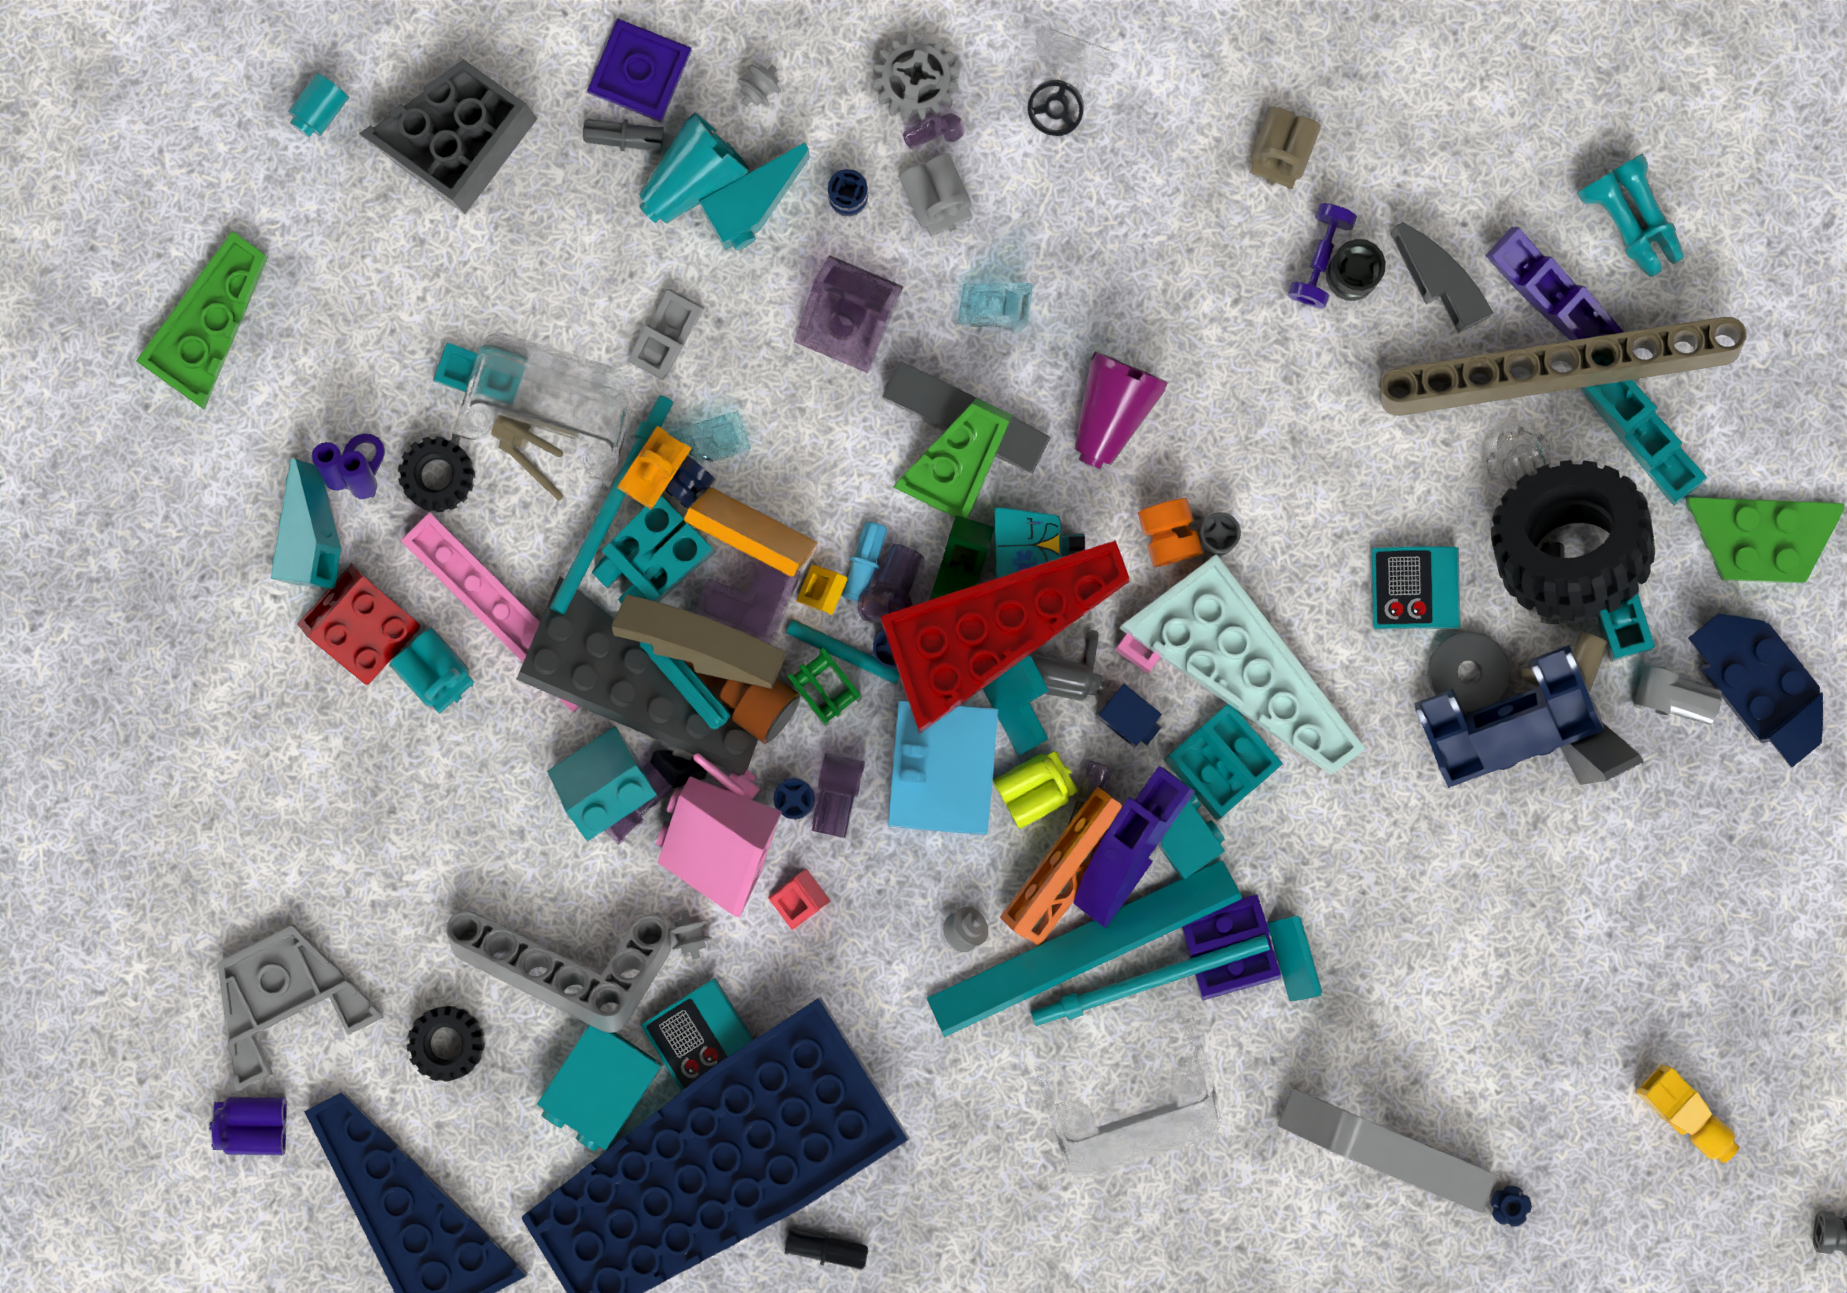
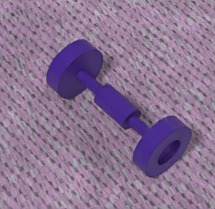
M1320 203L1315 214V218L1318 221L1329 226L1324 240H1319L1310 265L1313 271L1309 283L1292 282L1287 294L1292 300L1319 309L1326 307L1329 294L1316 287L1320 273L1326 271L1334 248V244L1331 242L1336 227L1342 230H1353L1357 219L1356 214L1352 211L1329 203Z

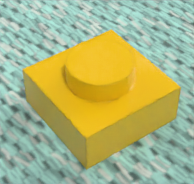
M811 564L796 602L833 615L848 578L837 572Z

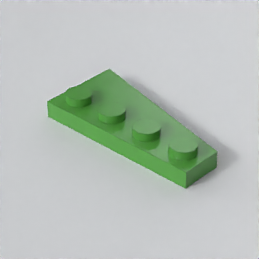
M232 231L136 361L205 410L268 257Z

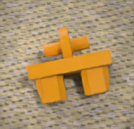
M657 426L617 488L652 510L692 448L676 440L664 429Z

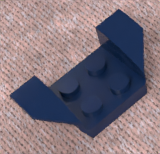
M1717 614L1688 637L1689 641L1706 661L1701 665V672L1715 689L1722 691L1721 697L1751 735L1761 743L1771 742L1792 768L1822 743L1823 692H1820V686L1769 623L1752 618Z

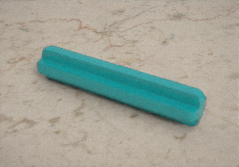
M640 642L641 648L711 729L716 730L727 722L730 717L729 711L684 660L654 654L652 644Z

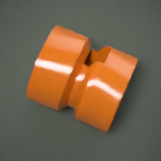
M1187 498L1163 502L1137 512L1143 534L1151 537L1147 548L1154 568L1187 560L1203 553L1197 531L1189 527L1194 519Z

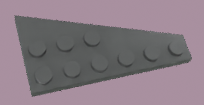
M560 576L516 680L693 755L698 753L714 764L744 775L749 767L758 739L733 722V714L730 711V717L723 726L716 730L711 729L641 648L640 641L614 636L611 627L614 618L579 590L576 591L564 615L551 610L549 607L564 580Z

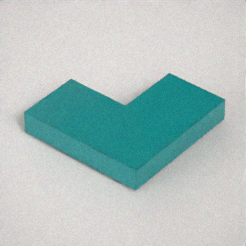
M1028 655L983 688L993 709H998V719L1018 756L1048 740V736L1030 703L1049 692L1035 662Z

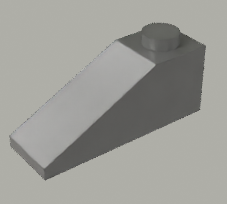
M1604 723V731L1560 747L1579 785L1607 781L1643 763L1644 760L1641 754Z

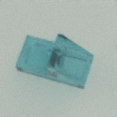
M963 284L958 324L967 327H1001L1014 333H1020L1028 325L1033 284Z

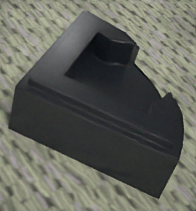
M672 750L653 752L650 763L673 788L685 785L689 777L702 780L707 775V771L694 760L693 756L690 761L672 755Z

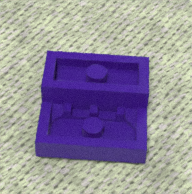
M1258 894L1242 898L1181 927L1190 958L1264 934L1270 948L1268 951L1195 974L1202 1001L1281 979V972L1269 938L1270 932Z

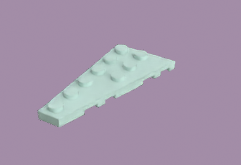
M1217 554L1119 627L1330 775L1366 749Z

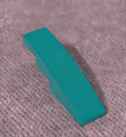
M1605 355L1592 357L1593 361L1600 366H1607L1612 363L1611 359ZM1633 380L1581 388L1595 410L1673 506L1706 481L1707 476L1681 449L1682 441L1656 414L1657 407Z

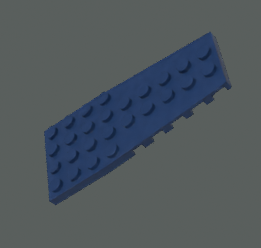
M820 997L713 1066L676 1095L674 1099L644 1120L642 1124L622 1137L611 1148L581 1169L579 1173L561 1187H558L549 1194L547 1198L533 1209L526 1212L522 1216V1221L566 1293H644L803 1209L908 1141L910 1137Z

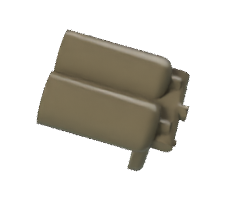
M1270 106L1250 156L1252 167L1249 173L1267 179V184L1274 185V183L1286 186L1288 189H1293L1296 180L1300 179L1304 174L1321 125L1306 117H1295L1293 113L1283 108Z
M1581 632L1573 653L1583 672L1586 686L1590 692L1606 652L1607 641L1595 635ZM1522 669L1521 677L1540 686L1533 670Z

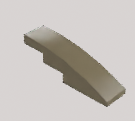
M627 594L611 626L614 636L652 644L654 654L693 662L694 670L697 673L770 689L773 688L786 657L784 651L747 633L707 617Z

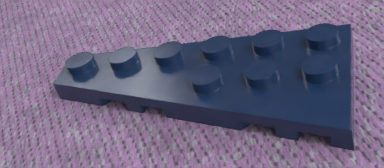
M344 1091L304 1111L394 1293H496L529 1275Z

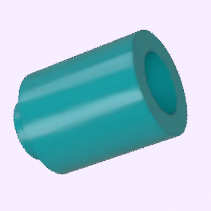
M316 73L288 110V113L294 117L290 124L309 138L313 132L322 136L350 97L329 79Z

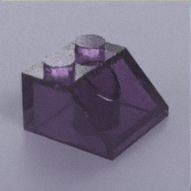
M829 255L814 279L794 342L868 373L894 315L903 286Z

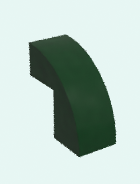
M955 516L929 600L978 584L995 527L961 516Z

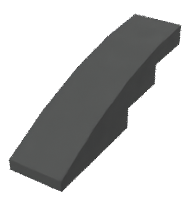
M900 361L882 396L885 401L921 417L923 421L944 431L976 399V397ZM1012 417L996 457L1033 474L1051 438L1032 426Z

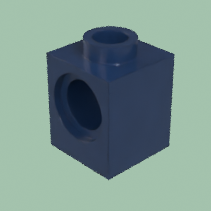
M1125 684L1118 689L1096 717L1133 748L1140 741L1147 746L1162 728L1156 723L1162 714Z

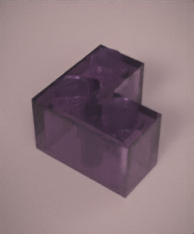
M760 561L747 593L708 578L694 614L707 617L747 633L773 646L801 579V573L798 571L794 576H789Z

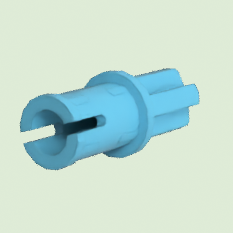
M875 522L865 523L855 556H850L849 558L852 565L841 595L842 597L866 604V597L875 570H880L881 567L877 563L888 532L885 526Z

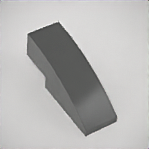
M1404 222L1394 227L1390 234L1425 304L1441 298L1458 333L1487 320L1494 313L1471 277L1443 248Z

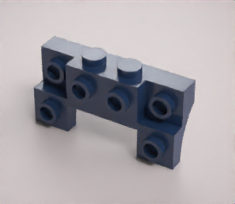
M1570 645L1530 659L1532 669L1540 686L1465 714L1453 689L1415 703V711L1424 728L1439 770L1448 788L1496 770L1509 769L1518 762L1537 755L1544 756L1550 754L1556 748L1604 731L1602 718L1586 686L1585 677Z

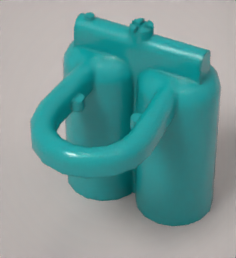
M429 628L419 635L410 647L399 653L389 664L424 705L434 707L439 714L454 701L458 703L462 699L461 695L475 683L468 675L469 668L433 628Z

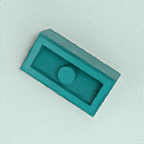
M1293 915L1269 922L1267 924L1289 1001L1322 996V988L1301 917Z

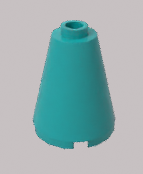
M696 112L687 118L639 193L640 198L643 200L639 207L654 223H657L660 219L665 223L671 222L699 205L700 200L742 178L749 172L748 165L728 142L726 144L715 133L717 130Z

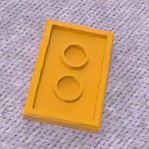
M712 487L689 507L684 518L686 523L789 576H794L812 555L818 543Z

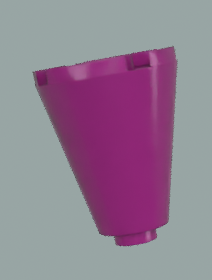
M1095 351L1090 360L1074 447L1076 451L1081 453L1078 460L1098 469H1101L1103 463L1112 465L1166 391L1168 382Z

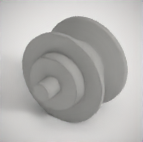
M750 65L749 69L752 76L748 80L741 78L737 80L742 87L740 92L745 96L741 103L746 107L750 102L756 106L761 103L768 107L770 105L766 97L770 91L781 92L780 87L777 85L779 80L774 75L777 68L773 65L768 69L762 65L759 68Z
M963 907L945 919L943 932L952 948L959 952H969L975 946H979L986 941L988 925L984 916L978 910L972 907Z
M688 910L681 911L682 920L675 921L676 928L668 930L671 933H676L679 942L672 949L681 948L682 954L691 952L692 960L700 958L698 949L706 948L705 941L712 940V937L704 936L701 929L708 922V919L699 921L698 916L690 917Z

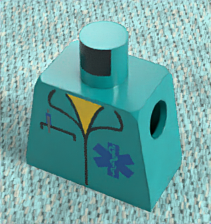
M994 508L996 579L1085 550V534H1061L1060 516L1008 508Z

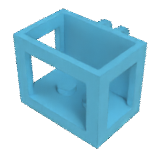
M899 701L888 827L975 835L988 834L998 709L958 706L919 734L909 702Z

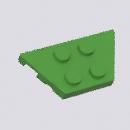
M1688 497L1686 499L1687 509L1691 511L1701 532L1700 536L1706 549L1710 551L1716 570L1721 580L1806 583L1845 509V503Z

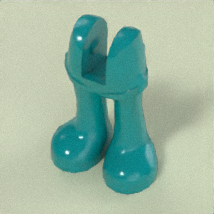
M1642 153L1578 191L1577 195L1584 204H1601L1606 209L1625 242V252L1628 258L1634 260L1645 274L1653 277L1662 271V267L1650 243L1656 240L1662 252L1672 264L1682 260L1684 254L1676 235L1674 224L1667 221L1650 189L1646 178L1648 162ZM1619 184L1628 191L1648 226L1645 230H1642L1621 192Z

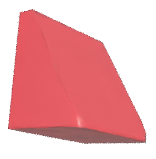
M807 869L796 875L768 897L791 930L831 902Z

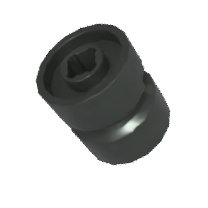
M1354 239L1344 243L1337 250L1327 267L1326 280L1329 289L1337 297L1345 301H1357L1366 298L1379 284L1385 273L1386 261L1383 252L1376 244L1365 239Z

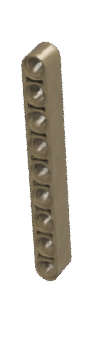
M1719 317L1401 367L1390 370L1384 375L1381 381L1380 402L1387 413L1402 416L1723 366L1733 363L1739 357L1747 338V331L1740 320L1734 317ZM1726 335L1734 341L1735 345L1730 347L1722 346L1716 341V337ZM1678 342L1689 343L1694 351L1682 353L1675 348L1674 344ZM1638 348H1645L1652 353L1653 357L1647 360L1640 359L1634 355L1633 351ZM1605 355L1611 359L1612 363L1607 366H1600L1593 361L1592 357ZM1556 361H1564L1571 366V370L1558 372L1552 368L1551 364ZM1516 367H1522L1527 369L1531 375L1525 379H1518L1510 371ZM1474 374H1484L1490 379V382L1485 385H1477L1470 380V377ZM1435 380H1443L1450 387L1445 391L1437 392L1429 384ZM1395 386H1402L1409 391V394L1403 398H1396L1388 391Z

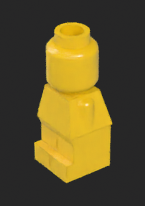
M1661 1064L1635 1092L1661 1119L1668 1122L1680 1135L1690 1134L1691 1142L1708 1159H1718L1724 1164L1738 1152L1740 1146L1735 1142L1736 1136L1734 1132L1718 1116L1712 1115L1709 1105L1701 1098L1698 1091L1687 1084L1672 1067Z

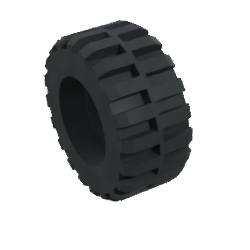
M1572 460L1560 461V466L1552 468L1547 464L1537 468L1535 475L1530 477L1526 474L1516 481L1517 488L1515 490L1509 488L1501 498L1502 505L1495 508L1492 517L1491 541L1499 576L1503 579L1504 587L1510 596L1517 597L1518 604L1527 610H1532L1536 607L1537 615L1546 618H1552L1553 614L1560 615L1562 621H1575V616L1585 615L1587 620L1598 617V612L1605 609L1610 613L1620 608V601L1623 598L1629 601L1639 592L1638 583L1644 584L1651 573L1650 565L1654 563L1655 546L1648 502L1644 494L1637 490L1636 483L1624 475L1620 478L1619 470L1607 465L1601 469L1597 467V462L1583 460L1582 464H1573ZM1568 524H1591L1604 529L1610 534L1597 549L1578 557H1555L1536 548L1548 533Z

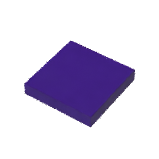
M617 18L587 92L590 95L662 123L692 48Z

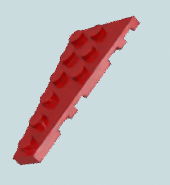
M1116 540L880 616L919 734L1129 583V575Z

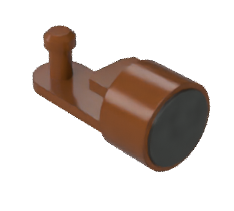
M685 661L695 672L693 662ZM695 672L720 701L734 710L732 721L764 744L772 741L784 729L800 702L801 695L779 678L776 679L773 688L770 689Z

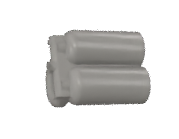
M949 153L936 156L924 165L913 166L899 174L898 177L918 222L922 227L927 228L930 237L945 230L952 232V230L957 229V225L973 219L969 210L971 201Z

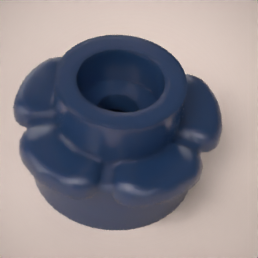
M1513 1185L1506 1186L1504 1190L1496 1191L1491 1198L1492 1215L1501 1225L1520 1226L1526 1221L1527 1213L1531 1212V1200L1529 1196L1523 1194L1521 1188ZM1511 1202L1514 1203L1515 1208L1508 1210L1507 1205Z

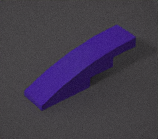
M1511 227L1485 255L1508 282L1570 341L1624 332L1586 287L1576 285L1552 257L1544 256L1519 227Z

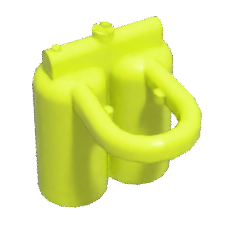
M1056 750L1048 755L1038 754L992 780L1019 830L1066 805L1069 802L1070 796L1078 792L1069 775L1072 773L1069 770V766H1064Z

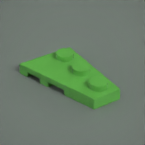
M976 398L906 471L893 488L953 517L957 515L968 519L1013 415Z

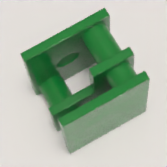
M824 647L820 650V655L806 666L801 664L799 666L800 670L796 674L792 675L790 673L787 675L790 683L825 727L830 725L829 721L835 716L839 718L842 715L841 711L855 700L857 702L862 700L860 693ZM828 667L833 670L846 687L843 692L830 700L825 690L815 679L816 676ZM809 682L826 703L821 709L817 707L803 689Z

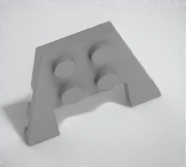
M291 925L218 962L224 1015L227 1017L229 1032V1055L232 1056L234 1076H232L233 1086L236 1092L273 1074L255 1035L329 997L347 1035L384 1018L381 1011L295 925Z

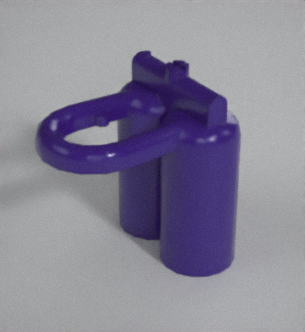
M366 433L356 435L347 443L343 454L331 442L320 443L314 448L311 455L312 461L329 489L335 491L348 489L358 499L375 497L377 490L375 475L385 455L384 445L378 437ZM362 443H371L376 448V454L372 461L367 462L362 453L354 451L355 448Z
M229 1097L224 1102H214L213 1120L209 1123L213 1143L211 1147H213V1150H223L227 1155H284L286 1151L287 1099L285 1097Z

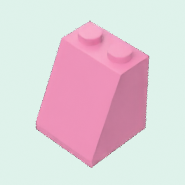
M689 777L682 790L675 788L669 801L667 811L673 813L670 824L667 822L663 823L658 835L656 845L662 847L657 863L730 914L740 918L760 876L782 811Z

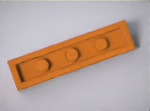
M1097 786L999 918L1022 938H1028L1036 945H1041L1073 903L1085 871L1101 843L1100 839H1103L1108 827L1114 821L1123 804ZM1093 849L1094 853L1089 858V860L1083 862L1087 855L1090 853V851ZM1069 881V886L1065 890V892L1063 894H1059L1063 887L1066 885V883ZM1044 914V920L1041 922V924L1038 926L1035 932L1032 931L1034 926L1037 924V922Z

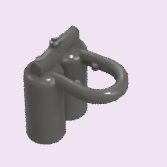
M1091 630L1085 664L1034 655L1033 661L1049 692L1045 693L1046 695L1082 701L1087 695H1097L1100 690H1103V677L1100 674L1093 673L1099 638L1097 631Z

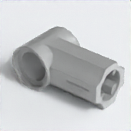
M1644 666L1633 704L1634 707L1641 709V706L1656 709V714H1674L1700 723L1713 724L1721 706L1722 691L1680 679L1679 674L1669 670Z

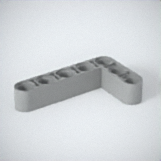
M460 911L454 914L446 925L449 943L457 958L607 1033L617 1032L628 1023L671 951L668 926L665 920L653 914L644 915L634 922L602 975L471 911ZM463 933H476L472 939L464 941L458 939ZM652 935L661 938L654 944L642 942L644 938ZM503 949L512 951L504 958L493 957L497 951ZM536 967L547 969L540 976L529 975V972ZM628 969H636L640 971V973L633 978H625L621 976V974ZM571 985H580L583 987L581 991L576 994H567L564 992V990ZM613 1002L619 1005L612 1012L600 1010L606 1003Z
M1295 1088L1291 1091L1278 1123V1127L1329 1151L1480 1213L1484 1211L1498 1176L1491 1171L1371 1122Z

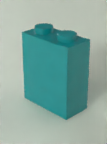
M616 726L547 771L565 812L587 842L657 796L640 761Z
M589 1025L536 1105L544 1109L541 1116L553 1125L562 1128L566 1124L577 1131L578 1134L575 1138L587 1148L597 1151L598 1147L606 1151L664 1064L616 1032L607 1033Z

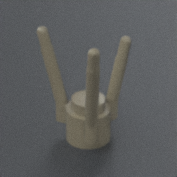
M505 408L496 419L491 430V435L501 441L498 448L510 454L557 500H562L563 494L516 446L523 448L528 442H531L556 457H562L563 451L533 434L534 428L532 426L572 439H576L578 433L563 426L533 417L523 410L516 413L509 408Z

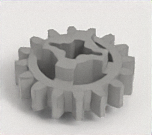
M907 34V44L903 46L894 39L892 41V53L885 50L880 52V59L885 64H874L873 68L874 74L882 77L873 81L874 90L883 91L878 96L879 104L884 105L890 102L889 115L892 117L899 111L904 112L905 123H909L912 115H918L920 123H925L926 113L929 112L936 118L941 117L940 105L942 104L950 108L953 100L948 93L955 94L959 90V84L951 81L959 77V68L949 67L954 62V54L951 52L942 55L943 42L939 41L932 47L929 45L928 35L925 34L920 43H915L912 34ZM913 55L912 58L905 61L904 63L898 62L904 57ZM929 58L939 66L942 75L931 68L928 63ZM915 72L922 73V79L919 80L918 85L910 84V77H913ZM890 82L893 85L900 86L904 93V99L899 98L894 93ZM926 95H935L932 99L919 103V100Z

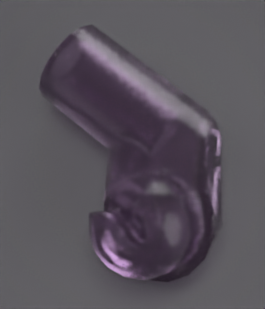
M949 113L924 120L905 130L903 138L906 145L913 150L943 134L946 141L955 142L964 135L965 128L960 124L961 118Z

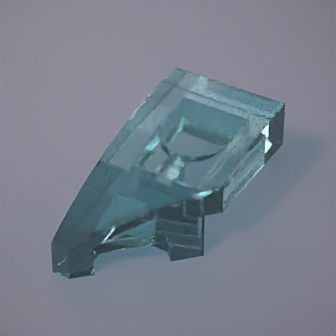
M739 411L707 419L668 433L676 440L691 447L692 449L688 454L693 456V460L700 463L705 460L709 462L718 461L751 449Z

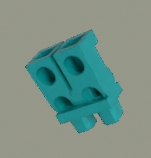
M661 495L652 510L645 506L618 533L612 542H609L601 550L605 556L599 560L592 570V574L606 588H609L623 574L633 583L618 598L621 604L626 594L660 602L697 567L715 554L716 551L690 524L685 522L677 510Z

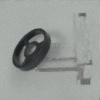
M1041 26L1036 40L1035 51L1052 56L1053 60L1045 82L1038 85L1029 98L1028 115L1033 125L1039 131L1051 136H1062L1072 132L1081 122L1084 114L1082 95L1091 70L1110 77L1118 52ZM1041 91L1038 102L1044 104L1033 107L1034 97ZM1079 106V115L1077 120L1074 122L1070 113L1076 114ZM1046 113L1052 119H1062L1069 127L1060 130L1048 129L1038 121L1035 114Z

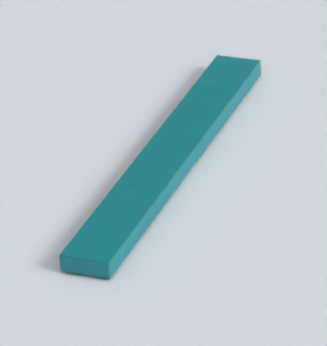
M1222 860L1190 875L1186 879H1181L1121 907L1107 928L1093 920L926 999L943 1036L947 1037L1242 899L1240 891Z

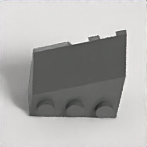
M463 59L423 88V93L404 106L402 104L398 105L389 112L390 116L375 127L370 125L359 134L412 177L466 214L537 121V118L526 103Z

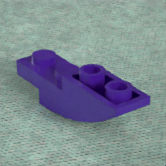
M1158 766L1136 799L1129 797L1115 817L1085 871L1073 904L1100 925L1107 928L1152 864L1153 860L1149 856L1195 791L1165 768Z

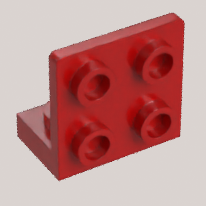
M350 564L336 580L335 589H328L297 623L312 642L365 685L370 684L420 628V624L373 585L353 564Z

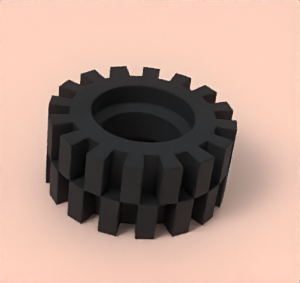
M436 436V439H431L430 437L422 438L423 442L419 444L414 442L410 445L412 448L410 452H404L401 458L404 459L403 464L398 466V472L401 474V478H398L399 484L403 487V492L407 498L424 510L444 512L446 509L453 510L457 508L456 505L461 501L464 503L468 498L466 495L473 489L474 484L472 482L473 478H475V471L472 467L473 463L466 452L452 440L448 441L444 437ZM433 460L446 461L452 469L450 483L440 490L429 489L422 481L423 468Z
M444 1006L428 1010L423 1013V1016L416 1019L413 1023V1029L409 1030L407 1036L410 1038V1042L407 1044V1052L410 1051L412 1056L410 1061L412 1065H416L419 1068L418 1072L421 1075H427L430 1077L429 1079L434 1081L443 1080V1082L459 1079L474 1070V1067L480 1062L482 1051L485 1048V1043H483L484 1032L483 1029H480L479 1021L475 1017H472L464 1009L456 1008V1006ZM443 1027H449L457 1031L462 1040L459 1054L450 1060L437 1057L431 1048L433 1034Z

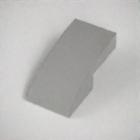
M666 289L649 325H645L627 361L664 380L705 308L671 289Z

